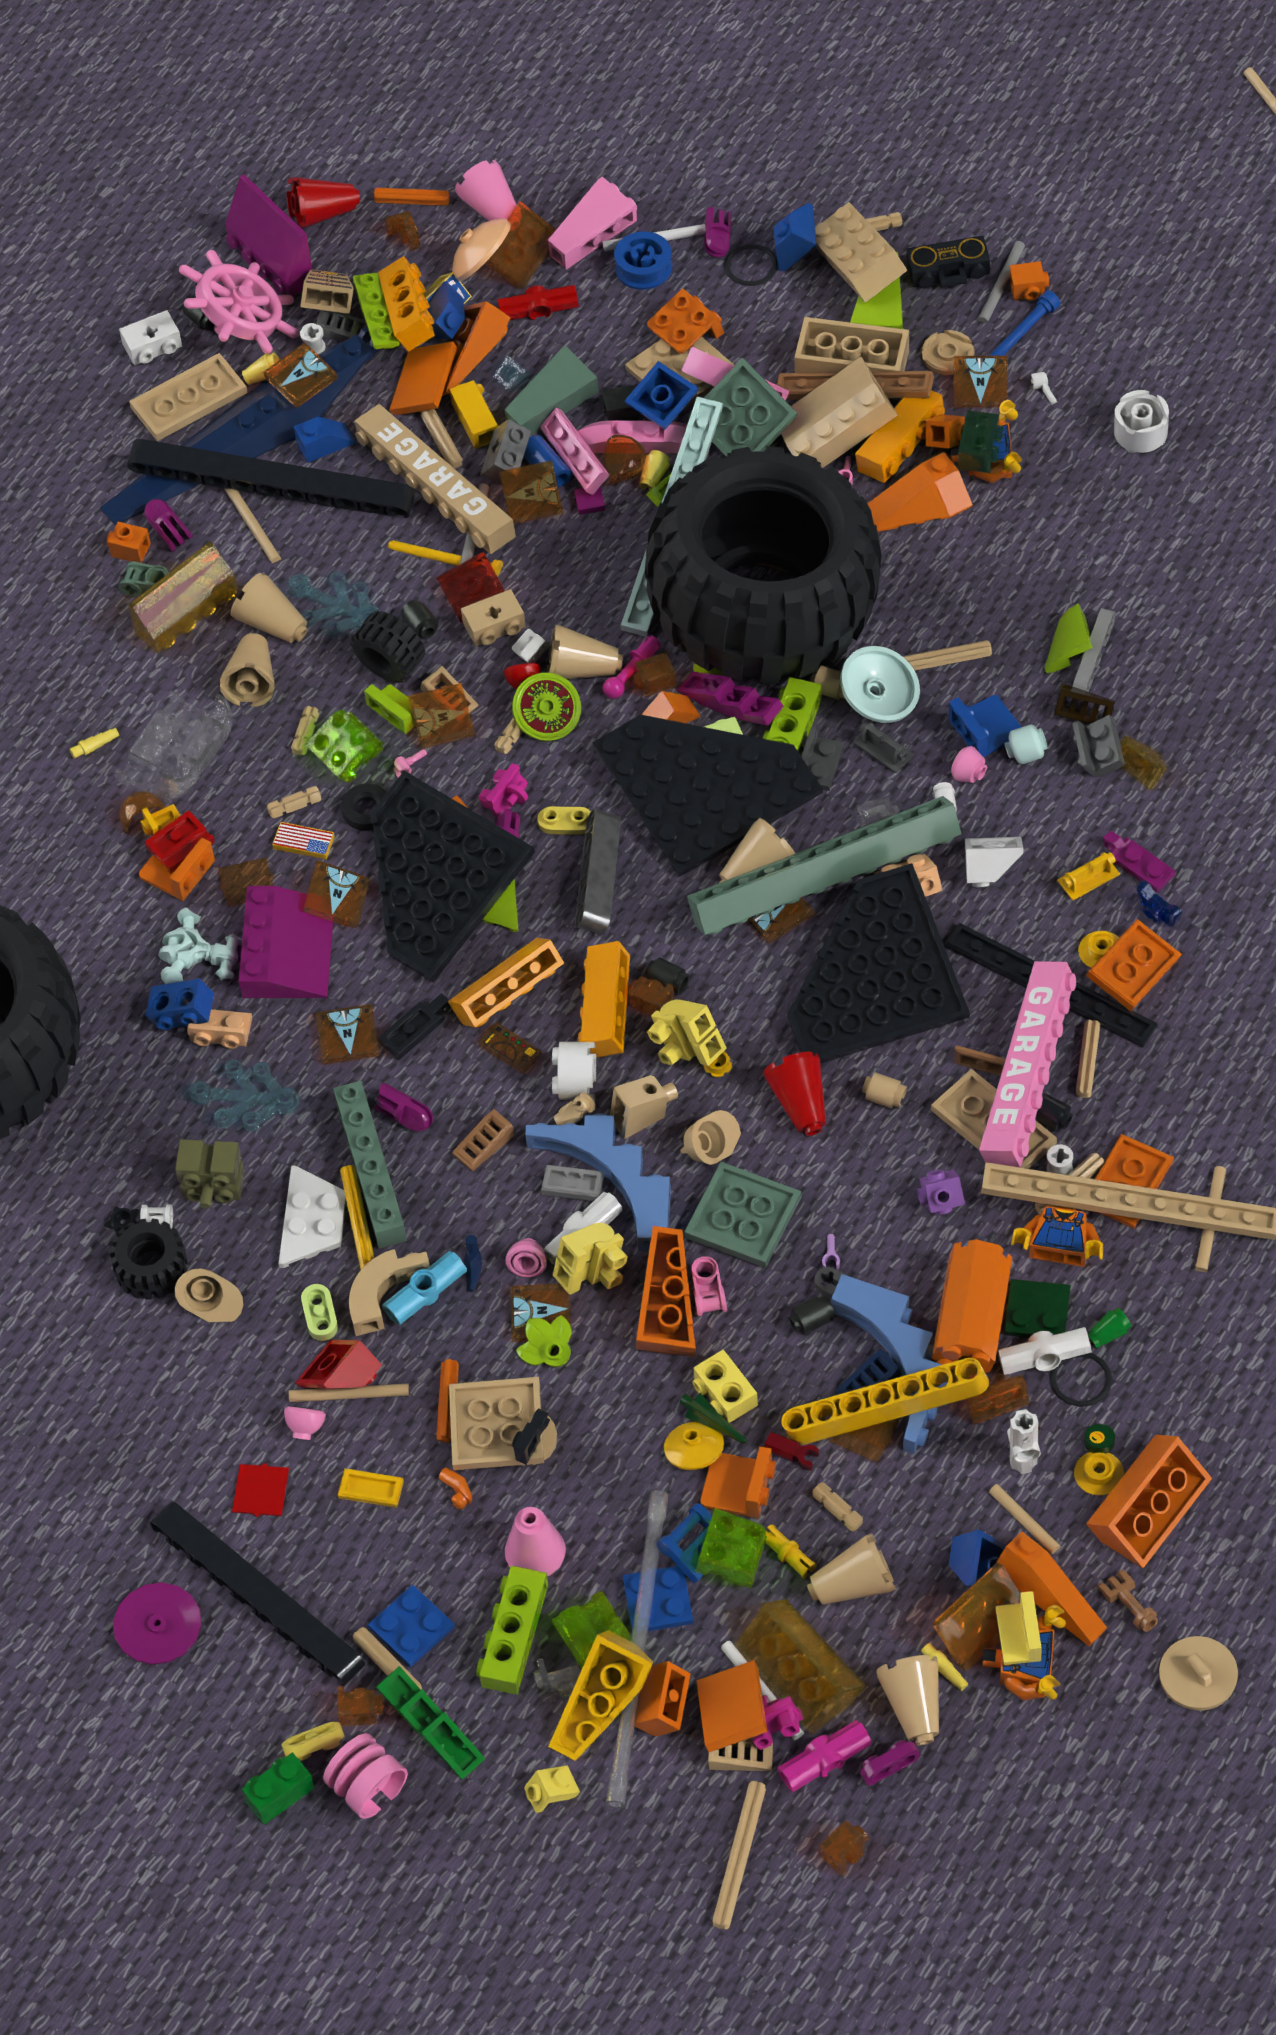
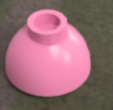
M526 1238L516 1242L508 1250L506 1265L515 1275L534 1277L540 1275L545 1270L547 1257L544 1249L535 1240Z
M290 1406L284 1409L286 1424L293 1431L292 1438L310 1440L311 1434L320 1429L326 1417L324 1411Z

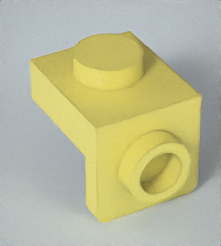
M568 1765L537 1770L524 1787L527 1799L531 1802L536 1813L542 1812L549 1803L569 1800L580 1793Z

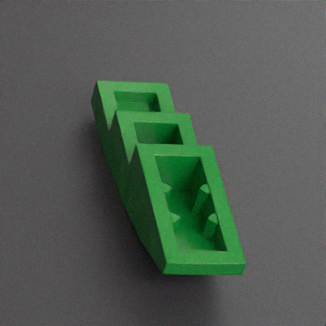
M400 1666L375 1687L422 1740L462 1780L486 1759L450 1717L438 1708L424 1690L420 1689Z

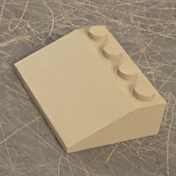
M860 357L793 404L791 407L799 416L781 435L792 455L798 456L802 452L815 457L821 463V467L824 468L898 414L864 359Z

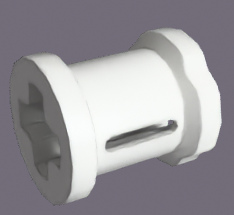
M309 323L302 327L300 337L304 342L302 348L304 347L305 350L303 352L309 349L316 356L325 351V342L322 340L324 334L320 325Z
M1062 1144L1052 1146L1047 1153V1172L1068 1175L1073 1171L1072 1150Z
M167 1204L166 1207L142 1205L140 1219L146 1218L147 1222H151L152 1218L158 1219L159 1224L165 1221L172 1228L173 1207L171 1204Z

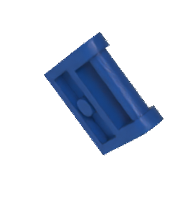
M697 1503L689 1510V1515L668 1536H663L657 1542V1547L661 1553L669 1556L684 1574L695 1583L736 1541L704 1506ZM697 1523H700L705 1529L682 1550L677 1543Z

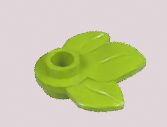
M562 1315L557 1317L551 1324L541 1318L528 1319L525 1330L529 1341L516 1349L518 1356L533 1366L546 1363L550 1367H561L566 1364L571 1355L568 1342L572 1329L569 1322ZM559 1347V1353L556 1356H551V1350Z

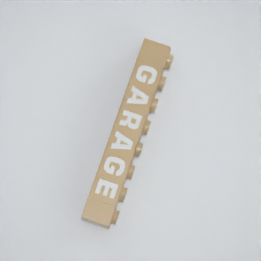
M380 404L354 421L357 431L355 436L362 446L367 445L370 447L378 460H384L394 474H400L409 486L414 489L416 488L422 494L427 503H433L443 517L446 519L450 518L462 533L466 532L470 535L479 548L483 547L492 554L516 537L513 519Z

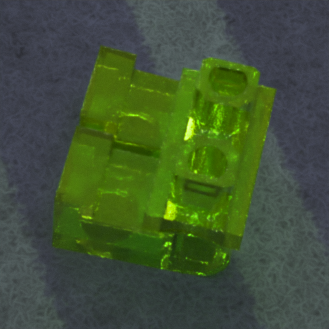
M339 710L329 717L305 745L338 778L350 783L358 776L355 772L362 763L367 764L370 759H375L382 752V745L384 743L355 714L350 711L347 713L345 710Z
M714 1508L695 1573L707 1576L709 1572L723 1576L722 1579L730 1584L752 1588L767 1536H765L766 1529L756 1522Z
M602 1590L592 1595V1600L581 1607L579 1605L571 1606L552 1619V1624L581 1669L598 1634L609 1630L632 1642L631 1635L619 1616L616 1615L615 1610Z

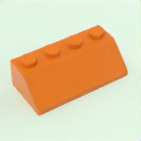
M1155 1435L1086 1525L1103 1544L1141 1568H1144L1212 1480V1477L1178 1436Z

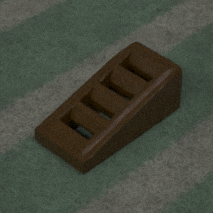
M1061 684L1054 715L1092 724L1107 715L1111 716L1115 701L1073 686ZM1067 697L1072 698L1070 707L1064 706ZM1078 699L1083 700L1080 711L1075 710ZM1089 702L1094 703L1091 715L1086 713ZM1099 705L1105 706L1102 718L1096 717Z

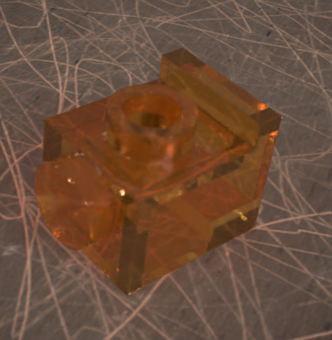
M640 976L638 980L635 979L628 989L630 1006L651 1016L655 1011H660L667 1002L674 1000L673 985L668 983L666 987H663L660 982L654 979L649 980Z
M343 1686L337 1687L338 1718L341 1727L378 1724V1714H383L384 1712L382 1695H376L375 1690L356 1688L351 1692H345Z
M846 1820L819 1845L820 1857L843 1877L847 1874V1864L854 1865L864 1855L865 1851L863 1849L869 1837L860 1826L856 1825L853 1827Z

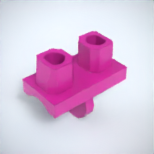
M511 764L507 770L498 769L493 776L495 787L492 790L483 789L479 795V800L483 807L490 809L497 818L503 810L510 809L514 803L524 804L528 799V795L525 792L528 782L520 774V767L517 764Z
M767 1695L762 1696L767 1732L751 1738L758 1749L762 1750L771 1746L773 1743L771 1734L779 1730L784 1737H790L799 1733V1721L804 1718L801 1710L795 1706L790 1696L783 1700L778 1698L772 1702Z

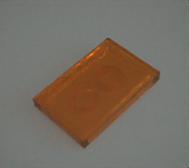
M519 201L507 218L511 223V227L506 238L485 264L515 287L523 290L549 252L548 239L556 231V228Z
M996 1563L932 1623L955 1662L962 1670L967 1671L983 1656L984 1648L991 1649L1000 1640L996 1606L1019 1604L1020 1592L1002 1564Z

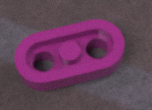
M899 1741L881 1756L874 1755L866 1759L862 1764L863 1768L860 1771V1775L868 1786H872L917 1761L921 1753L914 1742Z

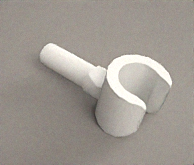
M1038 372L1031 374L1033 390L1042 388L1051 405L1057 403L1048 386L1046 373Z

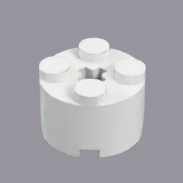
M1136 390L1125 394L1115 408L1114 436L1117 442L1131 453L1150 452L1163 445L1168 435L1169 408L1166 401L1161 396L1157 395L1155 397L1145 390Z
M559 1042V1047L553 1048L552 1063L553 1065H558V1076L552 1078V1094H558L559 1100H574L577 1096H580V1093L589 1094L595 1100V1094H590V1088H593V1083L596 1081V1054H590V1048L596 1047L595 1042Z

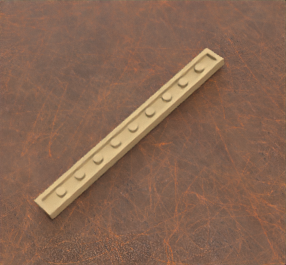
M986 1162L981 1194L1276 1240V1208L994 1163Z

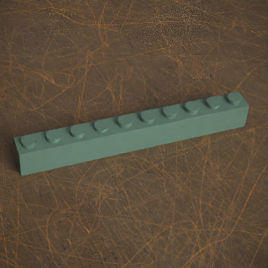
M941 796L690 894L687 898L695 926L704 935L716 934L721 932L724 927L732 924H742L757 914H767L780 905L795 903L800 900V897L821 893L828 886L843 884L850 881L851 877L872 873L879 866L897 863L902 860V857L923 853L928 847L935 844L948 843L953 840V837L961 835L955 806L947 798Z

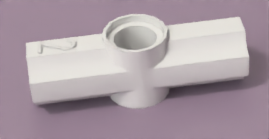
M603 1192L583 1212L577 1211L573 1213L565 1222L563 1231L544 1248L547 1259L555 1265L561 1237L594 1223H605L608 1225L623 1211L617 1199L609 1192Z
M1085 1327L1056 1335L1048 1331H1039L1030 1336L1028 1342L997 1350L1004 1375L1033 1367L1040 1371H1050L1059 1366L1061 1360L1092 1352Z
M1024 1409L1016 1411V1415L1010 1419V1428L1007 1431L1010 1442L1011 1468L1019 1471L1021 1474L1032 1472V1468L1037 1465V1458L1041 1454L1038 1444L1037 1416Z

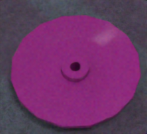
M163 1582L143 1585L129 1593L118 1606L113 1620L114 1637L121 1650L135 1661L151 1665L172 1662L186 1654L197 1641L202 1626L200 1608L192 1595L177 1585Z

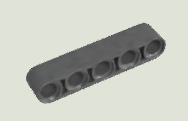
M592 809L586 823L575 926L603 935L607 931L611 918L621 817Z

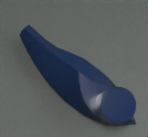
M469 1235L465 1239L466 1253L464 1265L467 1269L468 1291L473 1292L481 1274L482 1258L478 1248L477 1237Z

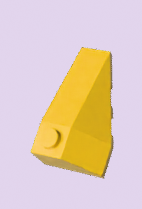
M609 1630L598 1634L548 1747L576 1761L641 1691L653 1661L636 1644Z

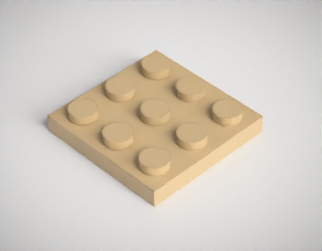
M703 337L691 346L734 365ZM662 339L625 364V369L639 382L659 361L697 386L698 392L682 411L693 404L697 397H703L715 387L681 371L691 347L685 353L679 354Z
M539 1377L449 1384L453 1470L525 1465L516 1461L512 1442L516 1433L519 1430L523 1431L527 1422H531L538 1408L541 1409ZM543 1433L540 1436V1443L527 1464L544 1463Z

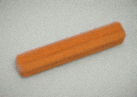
M377 187L374 190V201L376 203L447 206L450 202V193L447 190Z
M446 1359L441 1363L436 1438L444 1443L451 1441L449 1384L458 1383L459 1363L452 1359Z

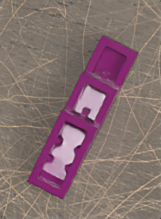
M692 672L677 689V692L688 696L693 701L731 717L735 716L737 719L767 726L784 707L779 698L759 696L755 688L735 685L731 677Z

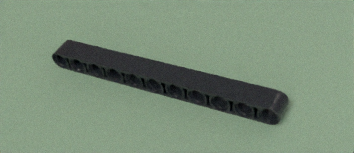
M135 439L133 441L127 462V468L138 474L234 489L347 510L395 516V514L403 515L404 518H408L416 492L411 486L402 483L145 439Z

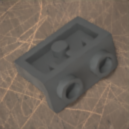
M1107 715L1088 726H1084L1079 721L1073 723L1075 732L1073 740L1078 747L1080 755L1078 763L1083 771L1089 772L1094 777H1100L1125 765L1117 726L1113 717Z
M811 727L809 735H804L801 743V752L803 753L801 757L823 790L830 791L844 750V742L818 737L817 728Z

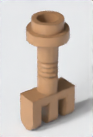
M1122 1569L1117 1573L1122 1583L1114 1576L1107 1579L1113 1588L1112 1590L1103 1582L1097 1586L1110 1604L1119 1598L1135 1616L1133 1624L1137 1629L1148 1632L1157 1625V1613L1151 1607L1144 1609L1129 1592L1135 1588V1581L1125 1570Z

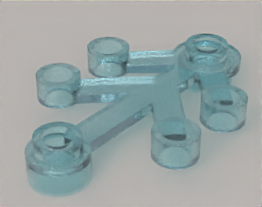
M335 571L329 576L330 585L334 587L337 598L311 587L310 579L304 574H296L289 579V590L292 596L297 598L308 597L328 606L314 611H303L301 615L304 618L306 616L313 617L312 620L307 621V627L315 625L317 621L344 614L351 617L340 621L329 620L325 622L323 629L328 637H335L340 631L356 627L360 628L365 618L374 611L380 612L377 607L370 604L368 585L363 581H358L352 586L353 595L358 598L360 608L350 604L345 587V574L341 571ZM336 577L342 578V580L339 582L333 581V579ZM299 586H303V587H304V588H302V589H296V588L299 587ZM357 588H365L363 592L356 591ZM330 626L336 627V629L333 631L327 630V628Z
M236 1059L226 1062L225 1072L227 1077L234 1079L242 1090L213 1088L203 1081H197L189 1088L190 1100L196 1105H205L211 1100L239 1102L228 1110L221 1108L214 1113V1121L219 1128L229 1127L233 1120L243 1115L242 1122L244 1128L247 1131H255L260 1127L261 1123L275 1114H290L300 1104L298 1093L292 1088H282L271 1075L270 1067L265 1062L255 1064L253 1074L254 1078L259 1082H263L271 1093L259 1092L244 1074L241 1062ZM232 1067L238 1068L236 1071H229ZM266 1070L264 1074H258V1071ZM204 1089V1092L196 1093V1090ZM283 1097L289 1098L288 1101H280ZM258 1104L267 1105L257 1113L249 1111ZM222 1116L227 1117L224 1121L218 1120ZM249 1119L256 1120L254 1123H247Z

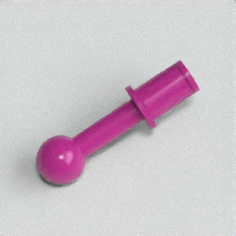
M647 636L636 650H632L629 653L631 660L616 677H610L604 682L603 692L608 698L617 699L621 697L627 680L640 666L643 668L648 666L649 659L661 647V643L656 637Z

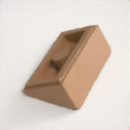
M955 1046V1064L1001 1076L1006 1058L962 1046Z

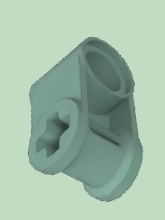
M135 561L127 563L125 578L121 580L118 589L124 595L147 597L158 594L161 599L173 590V585L169 582L171 579L168 569L164 566L142 564Z

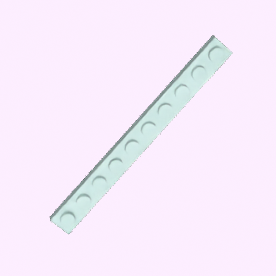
M701 397L696 398L662 503L668 489L679 477L683 478L689 471L692 472L694 466L706 460L723 409V403ZM645 551L621 623V630L647 637L654 614L646 591Z

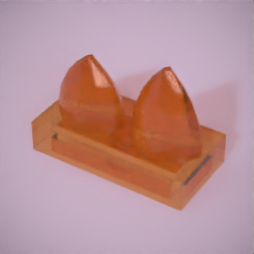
M997 1373L993 1385L987 1387L982 1394L966 1399L969 1416L974 1425L1030 1404L1026 1382L1021 1374L1011 1377Z

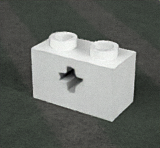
M168 310L119 329L122 344L134 365L149 363L157 356L165 353H174L178 348L182 347L179 330Z

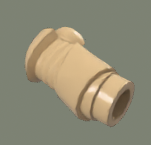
M580 1093V1096L560 1108L559 1113L554 1115L556 1124H577L585 1113H592L595 1110L594 1099L589 1094Z

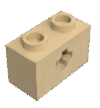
M511 589L461 608L463 624L475 647L481 644H492L497 638L507 634L515 635L522 628L526 627L524 612Z

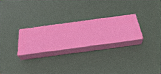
M555 408L541 424L540 429L585 491L593 495L609 477V474L564 412L559 408Z

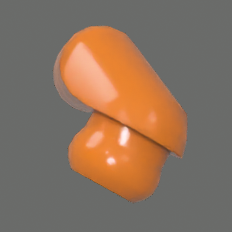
M450 1468L442 1469L439 1474V1480L452 1487L456 1492L452 1496L451 1502H453L457 1509H464L472 1501V1494L466 1479Z

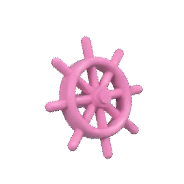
M209 250L206 253V257L212 267L208 268L204 274L187 265L179 267L180 274L197 283L195 290L196 298H187L184 301V306L187 309H201L206 317L215 324L214 330L219 334L220 341H227L230 335L246 340H256L265 354H270L273 348L267 337L275 329L293 339L299 336L298 329L281 320L282 305H291L294 302L293 296L277 295L275 290L262 277L257 275L260 269L258 263H251L248 269L234 264H223L214 250ZM255 317L258 318V319H260V320L263 321V322H257V320L255 319Z

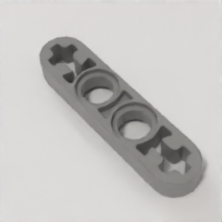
M1101 608L1090 636L1093 648L1084 652L1073 687L1089 692L1094 679V668H1098L1102 657V647L1106 646L1115 621V611Z

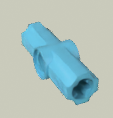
M448 1251L427 1269L414 1272L410 1283L382 1304L383 1310L394 1324L400 1326L423 1306L433 1304L438 1299L439 1293L467 1272L466 1266L457 1254ZM423 1286L430 1287L426 1290H420V1288Z

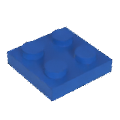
M678 1566L623 1575L633 1634L693 1624L685 1574Z
M412 1585L368 1624V1628L411 1668L455 1628V1624Z

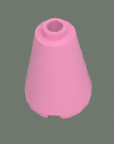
M487 160L482 161L464 173L463 178L465 180L461 185L457 182L455 192L459 198L487 221L507 219L511 223L509 232H512L519 227L521 214L506 178L496 160H492L493 163L491 164Z
M526 1507L520 1510L515 1517L505 1546L506 1561L509 1567L516 1566L545 1572L547 1576L552 1575L560 1568L566 1552L564 1539L540 1509Z

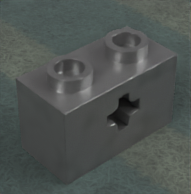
M509 419L497 427L493 432L480 475L498 485L504 486L516 478L531 430Z

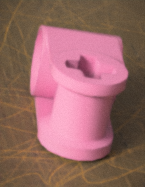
M708 1256L697 1258L692 1264L693 1293L697 1316L699 1317L705 1312L717 1310L727 1312L723 1285H721L717 1262ZM703 1272H709L712 1274L709 1277L699 1276Z

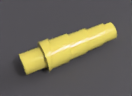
M116 728L79 741L78 745L70 748L69 751L74 759L83 754L86 756L118 737L119 733Z
M931 1643L926 1644L922 1648L921 1652L924 1655H929L930 1660L937 1656L938 1672L955 1687L962 1691L968 1686V1682L940 1650L937 1651Z

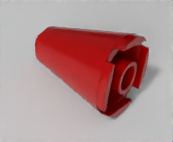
M291 177L287 184H292L291 191L286 192L290 218L296 217L297 225L301 229L356 209V205L360 204L359 190L355 189L353 184Z
M809 1051L783 1057V1064L775 1067L774 1062L769 1064L764 1069V1077L797 1131L805 1133L806 1136L820 1133L822 1127L826 1125L819 1055L816 1053L814 1056Z

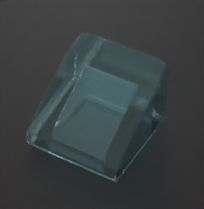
M507 356L492 377L508 391H511L533 374L518 361Z

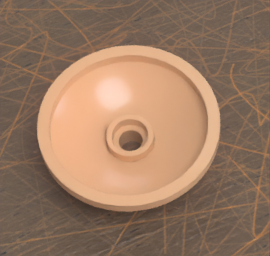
M495 219L484 222L473 230L467 229L459 239L461 244L455 252L452 272L458 281L465 280L475 273L499 248L511 227V223L507 219Z

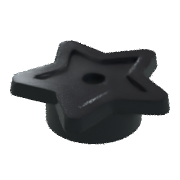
M116 1206L114 1207L111 1219L104 1223V1227L114 1229L117 1238H119L118 1232L122 1228L128 1229V1224L131 1222L138 1224L135 1219L139 1210H129ZM121 1220H126V1223L121 1224Z

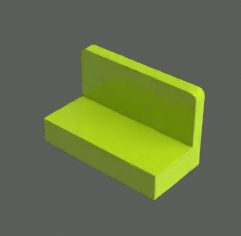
M371 684L364 690L367 706L405 735L417 725L413 707L420 706L414 705L410 698L393 685L388 684L384 689L379 690Z

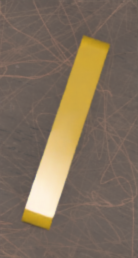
M965 1358L793 1407L783 1414L781 1424L790 1439L800 1442V1445H805L980 1395L987 1389L989 1379L978 1360ZM977 1374L974 1378L968 1379L971 1375ZM948 1382L945 1386L938 1388L941 1384ZM918 1391L915 1395L910 1396L912 1392ZM889 1399L886 1403L881 1404L884 1400ZM860 1407L858 1411L852 1412L855 1408ZM832 1415L828 1420L823 1421L827 1416ZM802 1424L801 1427L794 1429L797 1425Z

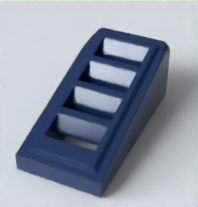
M880 1349L835 1390V1393L839 1395L849 1392L848 1389L851 1387L854 1390L863 1388L858 1383L860 1380L866 1386L898 1378L900 1377V1368ZM879 1365L886 1371L885 1374L878 1368ZM870 1372L878 1379L876 1383L869 1377L868 1374ZM860 1407L855 1408L853 1412L858 1411Z

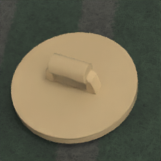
M1193 1636L1181 1639L1167 1649L1160 1662L1159 1678L1164 1692L1176 1704L1191 1710H1209L1223 1704L1232 1695L1237 1684L1238 1668L1233 1655L1223 1644L1208 1637Z

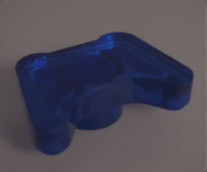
M1142 880L1137 885L1136 890L1140 902L1144 906L1142 911L1146 917L1153 919V922L1157 925L1163 921L1170 927H1174L1180 921L1182 910L1178 906L1171 905L1160 897L1146 880Z

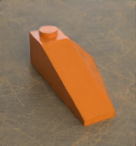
M487 301L464 307L465 320L453 337L457 350L442 396L449 395V389L459 385L508 331L507 325L511 317Z
M945 452L921 463L867 503L871 509L874 525H877L878 532L896 529L899 526L913 523L921 524L929 520L950 518L973 506L959 470Z
M1022 1531L1005 1547L993 1570L1020 1592L1033 1591L1035 1604L1045 1612L1051 1605H1057L1062 1608L1064 1613L1059 1614L1057 1617H1061L1066 1621L1064 1627L1090 1647L1107 1627L1054 1558Z

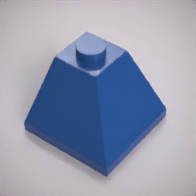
M810 203L789 213L774 226L775 249L779 271H786L816 245L813 205Z
M658 361L626 398L625 403L666 430L699 389Z
M979 1529L953 1537L949 1566L967 1587L999 1605L1015 1604L1017 1589L993 1570L1007 1545Z

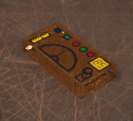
M498 1022L478 1041L480 1047L523 1075L542 1055L541 1050Z

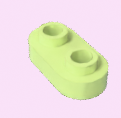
M313 1284L306 1287L302 1292L301 1301L309 1334L318 1341L329 1340L335 1336L338 1330L330 1291L321 1284ZM315 1299L322 1300L318 1305L312 1304V1301ZM321 1324L328 1325L325 1330H319L318 1326Z

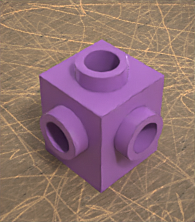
M934 1170L928 1172L927 1177L919 1178L921 1188L917 1189L920 1204L921 1206L926 1205L931 1213L935 1212L937 1215L951 1212L953 1207L965 1205L960 1178L954 1170L946 1172L944 1170Z

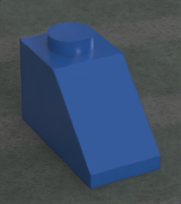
M444 281L429 303L430 308H428V312L434 320L432 327L435 335L433 338L452 339L465 320L463 297L447 281Z
M315 417L294 426L297 446L307 463L356 443L346 424L342 422Z

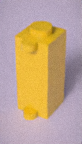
M473 380L449 389L451 404L474 448L477 449L490 444L493 432L499 426L482 396L484 392L482 384H476Z

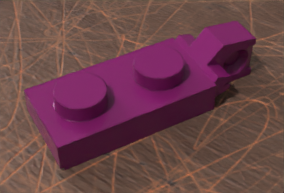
M1111 830L1103 837V844L1114 855L1115 864L1156 893L1175 876L1174 869L1127 837L1122 839L1121 836Z

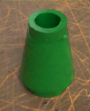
M1117 1307L1113 1311L1109 1309L1087 1334L1089 1341L1093 1342L1094 1347L1097 1349L1128 1334L1127 1330L1132 1325L1123 1311Z

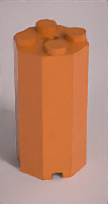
M975 1239L969 1240L968 1246L961 1247L962 1242L954 1243L949 1254L932 1359L936 1363L944 1365L965 1358H974L980 1362L985 1373L991 1371L996 1360L1012 1256L1008 1253L1005 1257L1003 1255V1248L1000 1245ZM973 1374V1375H971L969 1378L972 1379V1378H974L977 1374Z

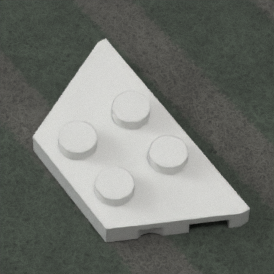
M291 1166L279 1268L288 1267L290 1263L303 1258H312L322 1251H330L341 1247L346 1209L344 1190L297 1166Z

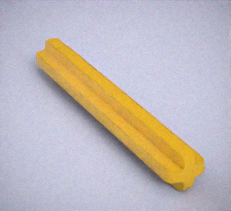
M348 1165L343 1166L340 1172L360 1269H362L368 1262L374 1259V1253L356 1167Z

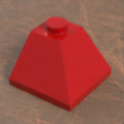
M330 1340L295 1384L303 1388L324 1389L365 1387L375 1380L376 1372L382 1364L360 1340Z

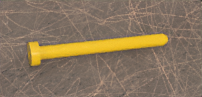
M395 540L388 543V548L391 550L456 566L460 565L462 557ZM472 558L470 569L490 573L491 578L497 579L503 567V562L494 559L491 563Z

